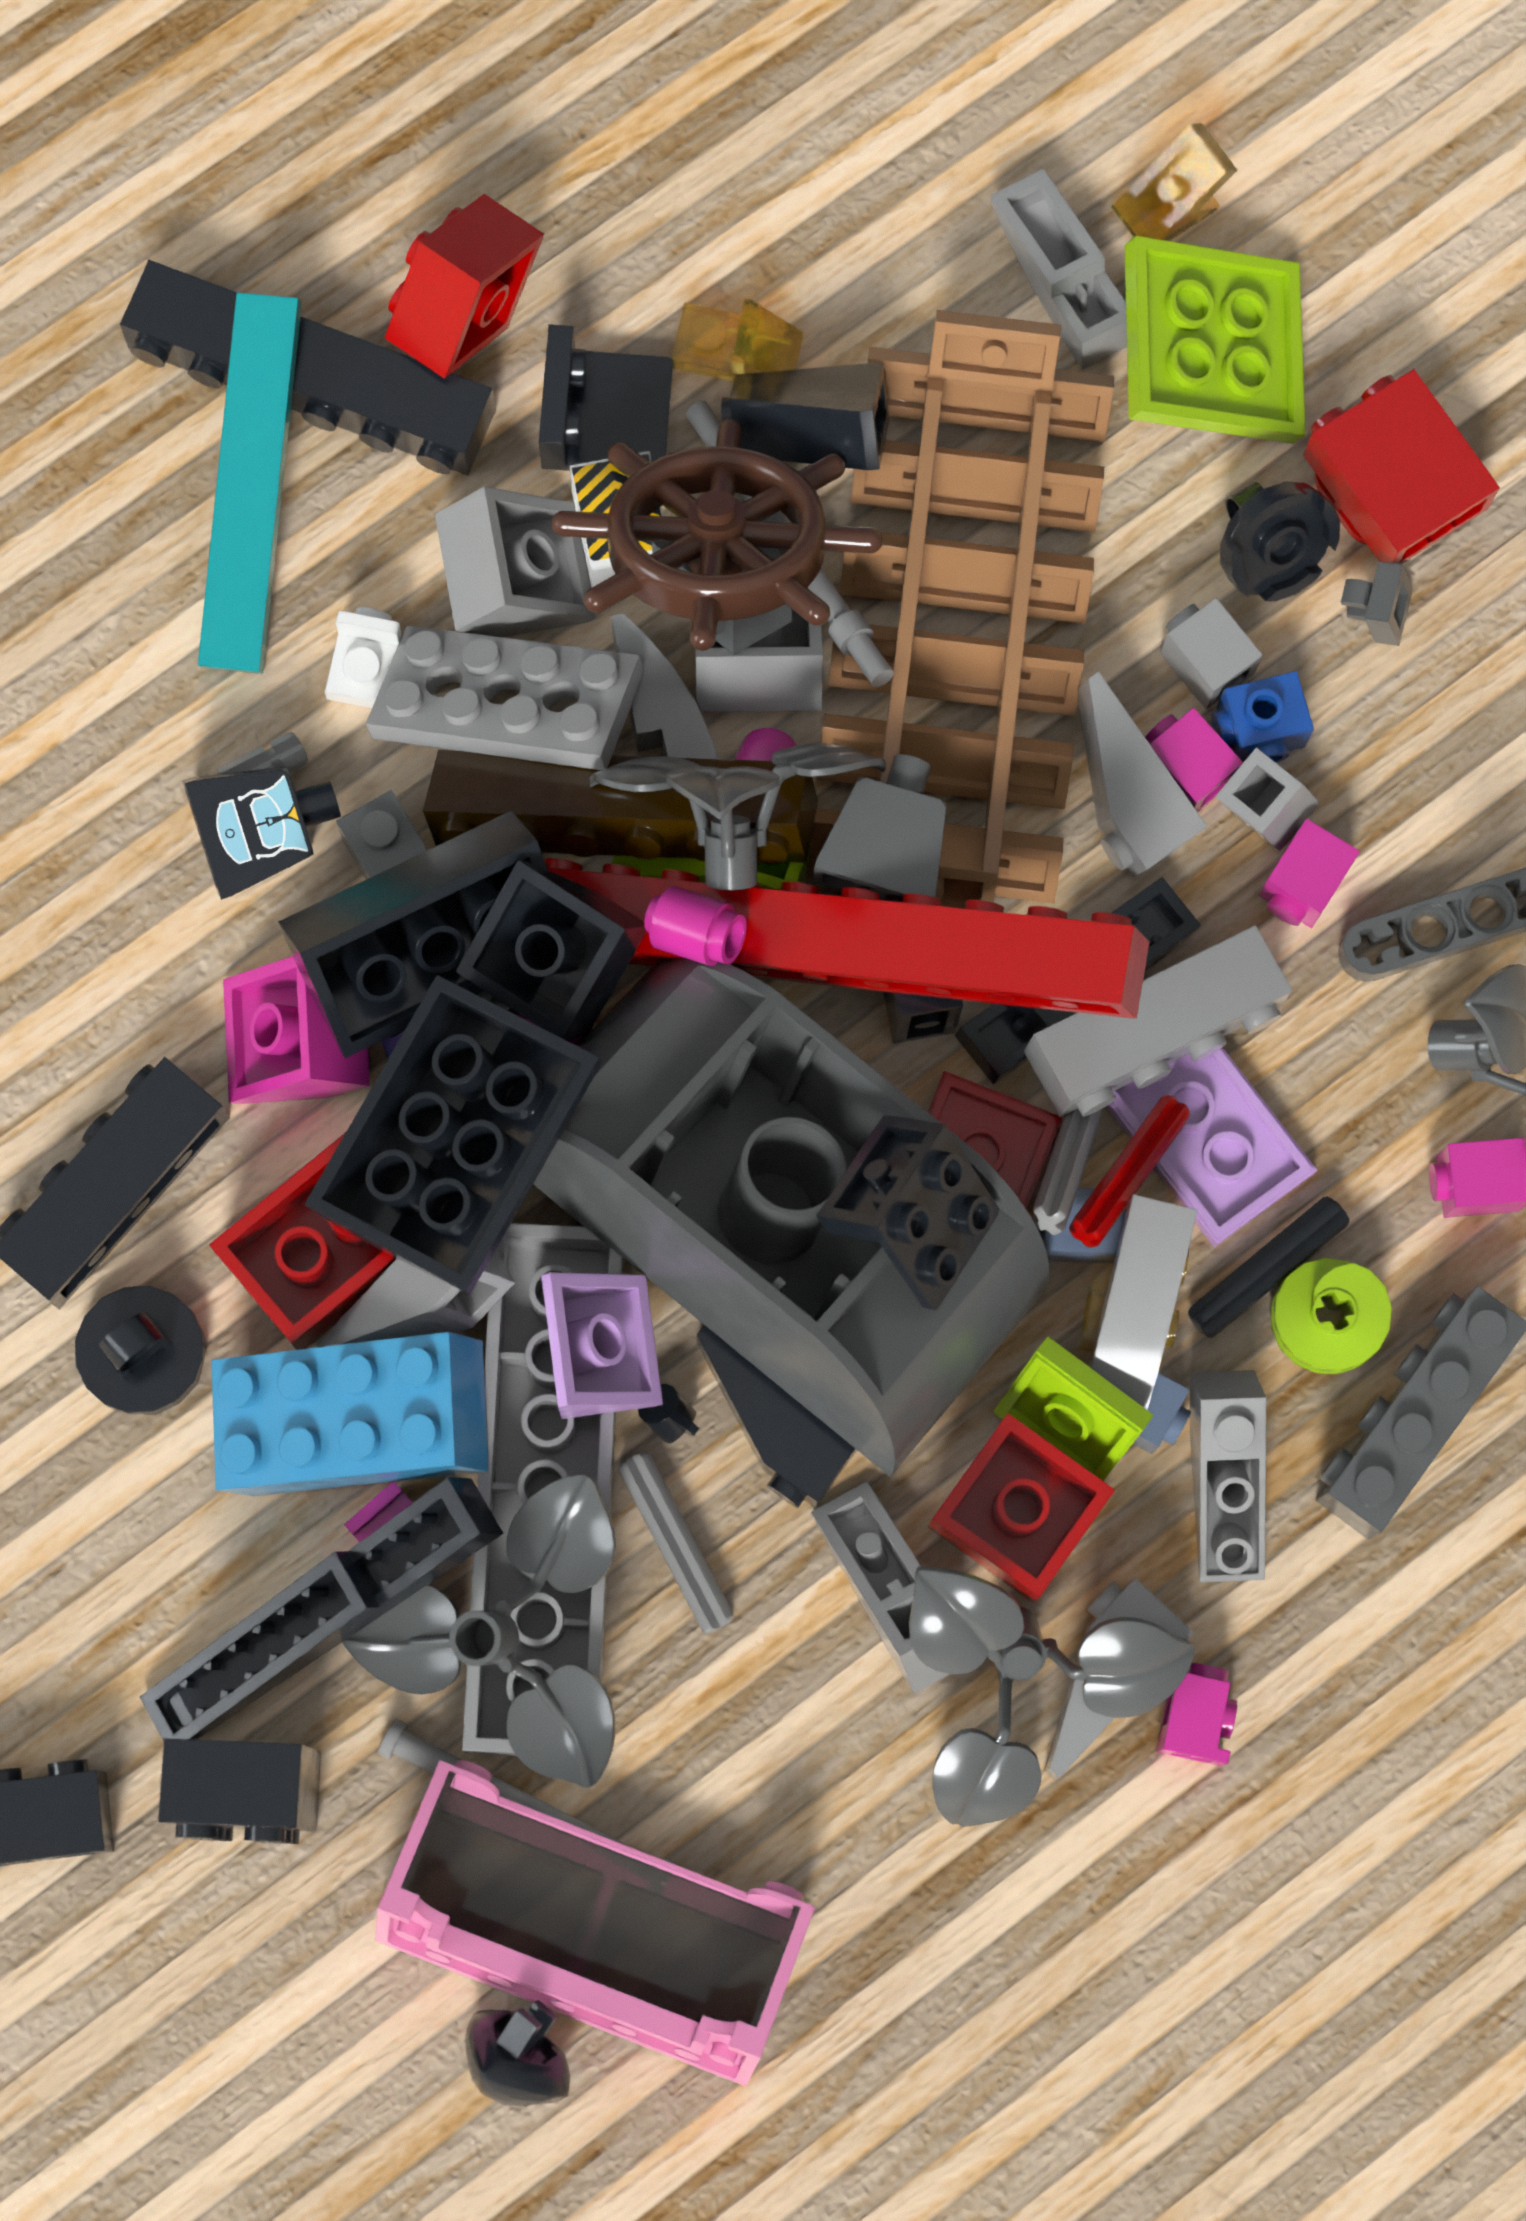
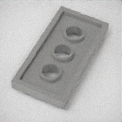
M407 625L366 721V726L372 739L604 770L608 768L643 676L644 668L640 656L636 654ZM450 682L461 684L459 688L448 692L443 697L433 695L435 690L443 684ZM502 691H519L518 696L508 699L504 704L491 703L492 699ZM560 699H578L576 704L570 705L563 712H552L549 710Z

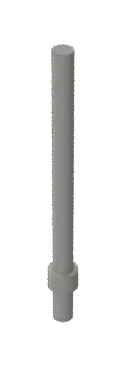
M698 401L688 408L686 417L707 447L716 446L717 431L721 423L705 401ZM740 494L744 501L752 498L751 496ZM781 511L762 521L790 523ZM778 549V550L780 551L781 554H783V553H785L788 549ZM821 568L814 581L808 586V589L825 601L830 608V617L828 619L830 624L828 629L829 635L843 654H851L873 687L883 686L891 680L894 671L871 640L874 634L873 630L858 610H850Z

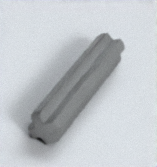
M1079 1109L1064 1116L1033 1206L1032 1220L1038 1231L1047 1230L1052 1235H1057L1065 1230L1098 1131L1102 1109L1085 1117L1081 1115Z
M642 1452L628 1458L619 1465L620 1474L701 1630L709 1634L725 1627L732 1622L733 1612L651 1455L647 1452Z

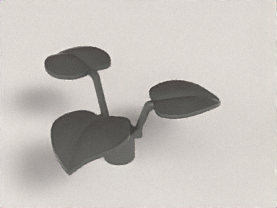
M827 743L798 745L774 752L772 754V763L777 766L773 768L772 772L748 766L719 769L717 767L701 766L682 758L651 756L624 761L590 776V787L602 784L611 788L632 792L660 791L670 788L677 790L689 799L698 828V845L705 846V885L719 890H741L757 885V847L767 845L766 831L781 784L785 779L796 774L808 777L833 775L869 766L885 772L886 761L851 747ZM765 793L755 828H750V819L748 817L732 814V808L740 802ZM705 810L715 816L711 819V828Z
M1514 964L1492 974L1463 1002L1476 1020H1437L1432 1024L1428 1035V1055L1432 1066L1438 1071H1471L1474 1082H1489L1526 1096V1083L1491 1071L1492 1064H1498L1503 1072L1507 1074L1520 1073L1526 1067V966Z
M574 1475L556 1480L539 1490L520 1507L508 1529L506 1552L509 1561L514 1567L524 1572L535 1573V1576L531 1582L506 1600L498 1601L494 1610L470 1611L459 1617L458 1610L450 1597L437 1587L427 1585L343 1641L348 1652L370 1674L382 1682L407 1693L431 1694L445 1689L455 1682L459 1676L461 1662L470 1666L498 1664L503 1672H511L527 1680L535 1689L518 1695L511 1704L507 1715L506 1733L512 1750L521 1762L531 1770L543 1776L568 1781L584 1788L591 1787L599 1781L613 1751L615 1715L611 1698L602 1682L592 1672L579 1665L567 1664L561 1666L545 1681L537 1671L516 1661L513 1654L518 1647L519 1631L510 1615L512 1610L539 1592L546 1580L558 1591L577 1593L596 1585L608 1572L615 1555V1531L596 1481L588 1475Z
M919 1566L915 1572L914 1597L909 1620L910 1641L917 1657L926 1666L935 1671L948 1674L972 1672L981 1666L986 1657H988L999 1670L998 1678L1000 1682L998 1730L995 1738L979 1729H963L946 1741L936 1757L933 1766L932 1787L938 1810L951 1824L967 1827L1012 1817L1024 1810L1033 1801L1040 1788L1042 1777L1038 1758L1028 1746L1017 1742H1007L1011 1731L1012 1683L1014 1680H1027L1035 1676L1043 1667L1046 1658L1054 1661L1070 1678L1084 1680L1082 1689L1083 1699L1091 1711L1106 1717L1127 1718L1141 1715L1154 1709L1170 1697L1180 1686L1187 1675L1194 1657L1192 1641L1180 1638L1156 1623L1134 1617L1112 1618L1097 1624L1085 1635L1078 1651L1081 1666L1072 1663L1058 1649L1055 1639L1042 1638L1039 1622L1035 1614L1027 1608L1020 1607L1012 1595L1003 1588L961 1571Z

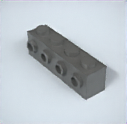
M1478 1285L1463 1298L1455 1293L1448 1298L1431 1322L1439 1331L1427 1348L1423 1349L1418 1344L1412 1348L1394 1373V1376L1402 1381L1388 1401L1380 1395L1376 1398L1357 1425L1365 1434L1351 1453L1342 1447L1319 1478L1328 1485L1316 1502L1368 1540L1382 1533L1526 1332V1320Z

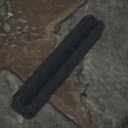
M1328 1196L1320 1199L1189 1308L1188 1316L1194 1326L1208 1338H1213L1348 1226L1350 1220L1342 1206Z

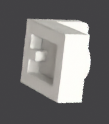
M359 607L355 609V613L338 611L335 623L338 637L325 688L327 700L372 708L402 638L400 624L392 621V617L389 614L373 608Z

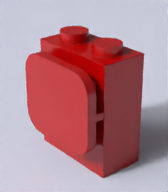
M1415 369L1397 380L1392 375L1379 379L1361 395L1363 401L1346 412L1339 406L1322 415L1311 426L1312 434L1303 453L1304 458L1315 472L1314 480L1318 491L1333 504L1340 522L1351 537L1367 545L1379 562L1403 564L1488 510L1500 489L1497 482Z

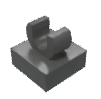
M1378 562L1373 583L1359 579H1346L1341 604L1348 606L1346 614L1348 618L1366 622L1375 643L1399 646L1413 587L1403 564Z

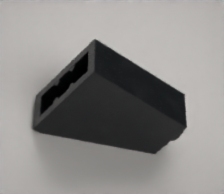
M883 362L736 374L730 396L723 397L721 401L722 422L727 419L739 422L743 431L741 448L761 452L781 461L812 464L826 455L837 454L843 458L845 468L878 470L881 465L889 425Z

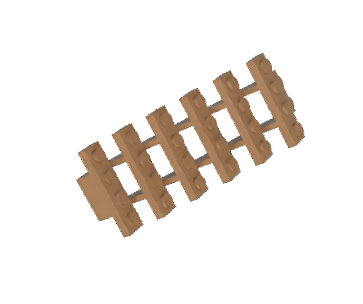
M937 310L931 354L869 346L867 362H883L889 416L922 420L920 444L885 440L880 469H854L850 503L911 510L909 536L880 532L883 537V544L879 551L872 554L844 552L839 594L901 602L898 628L869 624L874 632L871 640L894 671V675L883 686L873 687L851 654H843L834 641L831 655L828 686L890 694L887 721L824 713L821 743L851 747L884 759L886 761V770L882 772L869 766L839 774L817 776L816 779L856 784L859 778H869L886 783L895 755L905 754L926 761L931 765V770L924 789L925 793L987 800L985 828L944 823L935 898L942 901V906L964 909L967 900H983L994 903L995 896L1055 903L1064 838L1004 831L1006 802L1065 809L1074 744L1014 736L1016 711L1019 709L1075 716L1078 687L1081 683L1084 665V650L1024 643L1027 617L1085 624L1094 573V558L1035 551L1037 526L1095 533L1104 482V466L1046 460L1047 437L1049 435L1105 442L1114 391V376L1055 369L1060 342V324ZM939 422L1029 433L1028 457L936 446ZM928 513L1019 523L1017 549L925 538ZM917 604L1008 615L1007 641L914 630ZM906 696L998 707L996 734L903 723ZM817 808L810 841L808 874H814L816 860L841 811Z

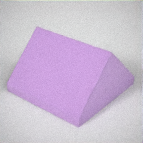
M547 1273L541 1275L557 1403L561 1419L662 1405L663 1400L646 1275Z

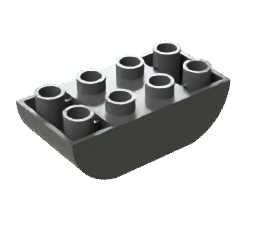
M661 958L578 1045V1047L598 1056L603 1062L533 1185L643 1275H646L650 1281L891 1477L1044 1294L1050 1275L1047 1251L1042 1237L1028 1211L1003 1178L979 1153L950 1131L997 1204L999 1214L937 1310L923 1308L879 1242L828 1233L816 1215L883 1115L934 1123L940 1122L774 988L730 964L726 965L717 962L714 966H708L687 958Z

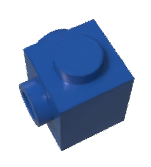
M1297 671L1225 688L1216 707L1217 711L1211 713L1212 728L1242 762L1248 758L1255 748H1258L1275 763H1279L1289 757L1288 751L1304 748L1314 731Z

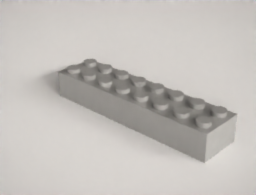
M511 1223L497 1247V1251L513 1277L515 1284L488 1311L484 1382L489 1472L478 1473V1490L504 1534L474 1553L470 1611L494 1610L498 1601L506 1600L531 1582L535 1576V1573H528L517 1569L509 1561L506 1552V1538L509 1526L520 1507L545 1486L565 1477L588 1475L596 1481L611 1518L616 1412L561 1419L557 1403L541 1275L547 1273L623 1274L624 1258L586 1227ZM608 1572L596 1585L577 1593L558 1591L546 1580L539 1592L512 1610L510 1616L515 1621L519 1631V1643L513 1654L514 1659L537 1671L545 1681L557 1668L567 1664H574L592 1672L602 1682ZM498 1664L483 1666L467 1665L462 1751L466 1754L516 1756L509 1744L506 1733L507 1715L511 1704L518 1695L535 1689L532 1684L511 1672H503Z

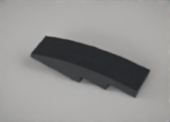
M1163 877L1111 912L1130 918L1132 920L1131 925H1134L1149 941L1145 972L1202 926ZM992 1004L962 1025L954 1036L994 1085L1028 1060L1024 1050L1033 1034L1077 1012Z

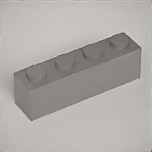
M1254 925L1143 980L1137 1019L1076 1013L1033 1034L1024 1053L1059 1117L1061 1118L1077 1109L1085 1117L1111 1104L1116 1100L1113 1091L1133 1081L1137 1088L1141 1089L1162 1079L1172 1071L1169 1063L1187 1054H1190L1193 1061L1201 1060L1213 1054L1227 1044L1224 1038L1225 1035L1243 1026L1248 1034L1255 1033L1269 1026L1282 1016L1279 1008L1293 990L1258 928Z

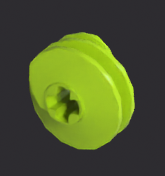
M1322 1258L1297 1267L1279 1285L1270 1307L1271 1331L1280 1350L1297 1366L1317 1374H1342L1361 1366L1380 1349L1390 1330L1392 1306L1386 1286L1371 1270L1346 1260ZM1323 1302H1325L1329 1310L1340 1309L1343 1319L1335 1325L1337 1330H1335L1334 1325L1330 1321L1319 1322L1316 1314L1324 1307Z

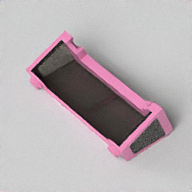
M439 1760L378 1906L375 1941L533 2003L540 2000L554 2012L746 2087L761 2058L816 1906L803 1902L804 1896L798 1890L778 1882H766L764 1888H752L748 1893L500 1797L499 1789L491 1783L493 1775L477 1764L457 1760L455 1765H451Z

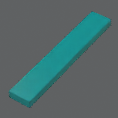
M236 293L198 666L201 668L263 674L302 308V302L298 298Z

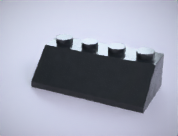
M512 811L278 921L299 972L344 1058L405 1030L436 975L476 995L484 992L483 989L457 973L458 966L517 861L525 860L548 870L537 840Z

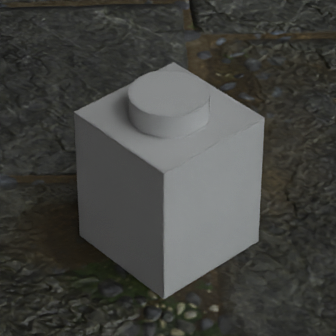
M1217 598L1200 610L1195 604H1191L1174 616L1166 625L1169 633L1166 635L1160 652L1206 710L1220 700L1225 688L1241 685L1252 677L1263 656Z
M1258 748L1253 750L1215 796L1236 817L1279 851L1283 849L1302 826L1305 819H1308L1320 804L1302 783Z

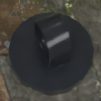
M1285 481L1267 488H1263L1257 482H1252L1227 495L1225 498L1230 521L1220 543V564L1228 580L1241 593L1249 596L1248 594L1260 595L1264 601L1275 602L1296 595L1320 576L1323 570L1317 564L1324 557L1328 546L1335 551L1340 541V519L1333 504L1321 492L1304 482Z
M152 1286L124 1287L102 1297L84 1316L75 1339L76 1367L85 1387L108 1408L127 1414L157 1415L180 1404L197 1386L201 1376L200 1370L204 1362V1349H206L205 1335L193 1311L174 1294Z

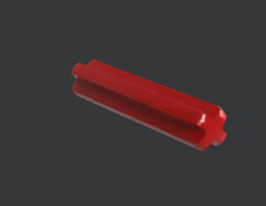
M1166 1095L1159 1099L1073 1218V1222L1069 1226V1232L1073 1238L1080 1240L1086 1247L1099 1246L1127 1207L1133 1194L1137 1193L1186 1124L1187 1119L1190 1117V1110L1186 1104L1178 1102L1171 1095Z

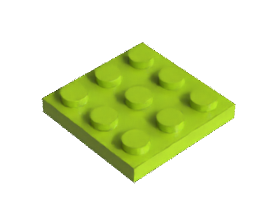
M1136 235L1126 243L1125 287L1129 420L1291 444L1303 438L1306 434L1300 263Z

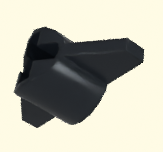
M660 1384L662 1405L638 1409L640 1418L664 1442L669 1444L675 1442L684 1433L694 1436L700 1429L693 1422L696 1417V1410L673 1386L668 1384Z

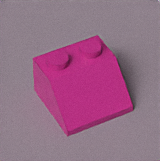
M293 956L223 979L229 1103L249 1104L324 1099L370 1086V1057L368 1048L344 1058L306 986Z

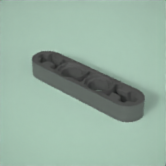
M1526 868L1360 921L1350 928L1340 943L1338 955L1342 968L1356 980L1364 982L1376 981L1526 932V903L1519 910L1523 919L1518 918L1516 899L1526 896ZM1509 887H1513V888H1514V896L1512 895L1511 891L1508 889ZM1478 897L1494 899L1502 908V923L1495 928L1480 927L1470 916L1469 908L1471 901ZM1420 916H1430L1438 920L1444 928L1445 936L1443 943L1430 948L1418 944L1411 934L1412 921ZM1390 926H1397L1399 945L1383 950L1376 959L1377 965H1371L1367 957L1357 958L1354 951L1360 945L1361 937L1366 936L1371 945H1377L1389 941L1394 935V931ZM1399 946L1401 947L1406 957H1400Z

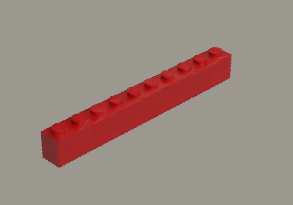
M559 858L545 859L548 871L599 892L643 922L651 900L656 895H662L671 886L680 887L731 904L736 913L745 916L747 930L742 949L730 965L747 972L755 978L1137 1019L1149 941L1134 925H1131L1132 920L1122 915L1096 912L1092 914L1091 921L1067 919L1068 914L1065 911L1045 906H1030L1027 915L1004 913V907L1000 904L983 900H967L964 909L943 907L940 899L922 894H904L902 902L880 900V894L852 887L843 888L841 896L819 894V888L791 881L782 882L780 890L759 888L758 882L756 886L747 889L719 890L699 882V876L679 870H663L661 878L642 877L638 869L625 865L604 864L602 872L582 871L583 866L570 860ZM646 932L629 964L653 966L661 958L676 959L684 957L654 948L650 942L649 932Z

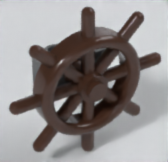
M733 419L724 420L719 425L716 446L685 449L662 456L651 462L647 461L626 443L617 442L612 444L608 449V460L628 479L615 494L609 513L559 511L551 520L552 530L559 536L608 539L609 559L615 575L590 588L585 593L584 604L589 611L593 613L603 612L629 596L634 595L653 608L675 616L689 618L692 621L690 643L695 649L706 651L714 645L716 640L733 655L792 622V609L812 625L819 626L826 623L830 617L828 604L808 589V586L814 581L821 569L825 551L872 554L879 551L882 547L883 537L875 528L826 525L824 508L816 490L843 475L845 462L841 456L837 454L826 455L802 470L797 471L777 458L754 450L741 448L742 427L739 422ZM705 492L697 499L691 496V494ZM739 493L751 496L752 498L741 503L738 499L734 498V495ZM663 505L677 517L651 516L650 514ZM779 511L791 521V523L762 522ZM639 541H653L651 555L641 546ZM760 548L788 550L773 560Z

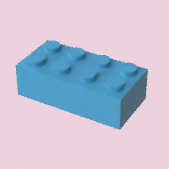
M444 1332L211 1360L216 1491L260 1496L489 1472L482 1340Z

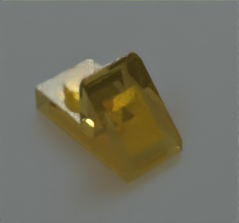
M1202 123L1190 124L1111 208L1133 237L1136 235L1171 241L1219 208V204L1213 195L1236 173L1237 168Z
M744 298L741 314L684 303L671 358L673 369L734 381L736 374L794 370L797 367L804 332L752 299Z

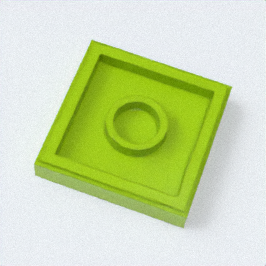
M1048 1336L993 1411L1002 1420L1009 1413L1102 1481L1105 1480L1154 1416Z

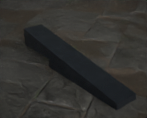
M447 1477L349 1551H335L141 1695L140 1699L163 1741L164 1738L197 1740L504 1533L472 1478Z

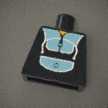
M286 767L224 773L182 780L214 884L221 900L231 897L312 856L314 853L306 828L341 817L338 802L330 781L295 791Z

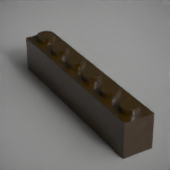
M438 750L423 807V813L436 846L512 811L537 840L541 853L572 854L578 857H592L594 855L633 856L644 860L657 857L692 858L705 862V846L698 845V828L689 799L674 788L650 792H632L611 788L602 784L590 787V776L601 770L464 751ZM612 756L608 768L624 761L642 757ZM682 758L701 766H711L719 769L748 766L772 772L773 768L777 766L772 761ZM796 774L782 782L766 831L767 845L757 847V861L764 864L807 862L818 805L813 777ZM765 793L740 802L732 808V814L748 817L750 819V828H755ZM705 810L711 828V819L715 816Z

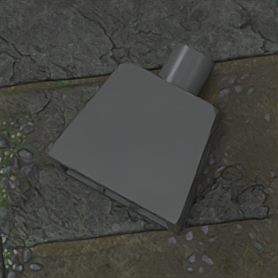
M897 754L894 756L886 783L869 778H859L816 860L813 884L838 892H842V889L847 887L866 889L880 894V900L902 902L904 894L936 896L947 803L940 799L923 795L931 770L929 763L914 756Z

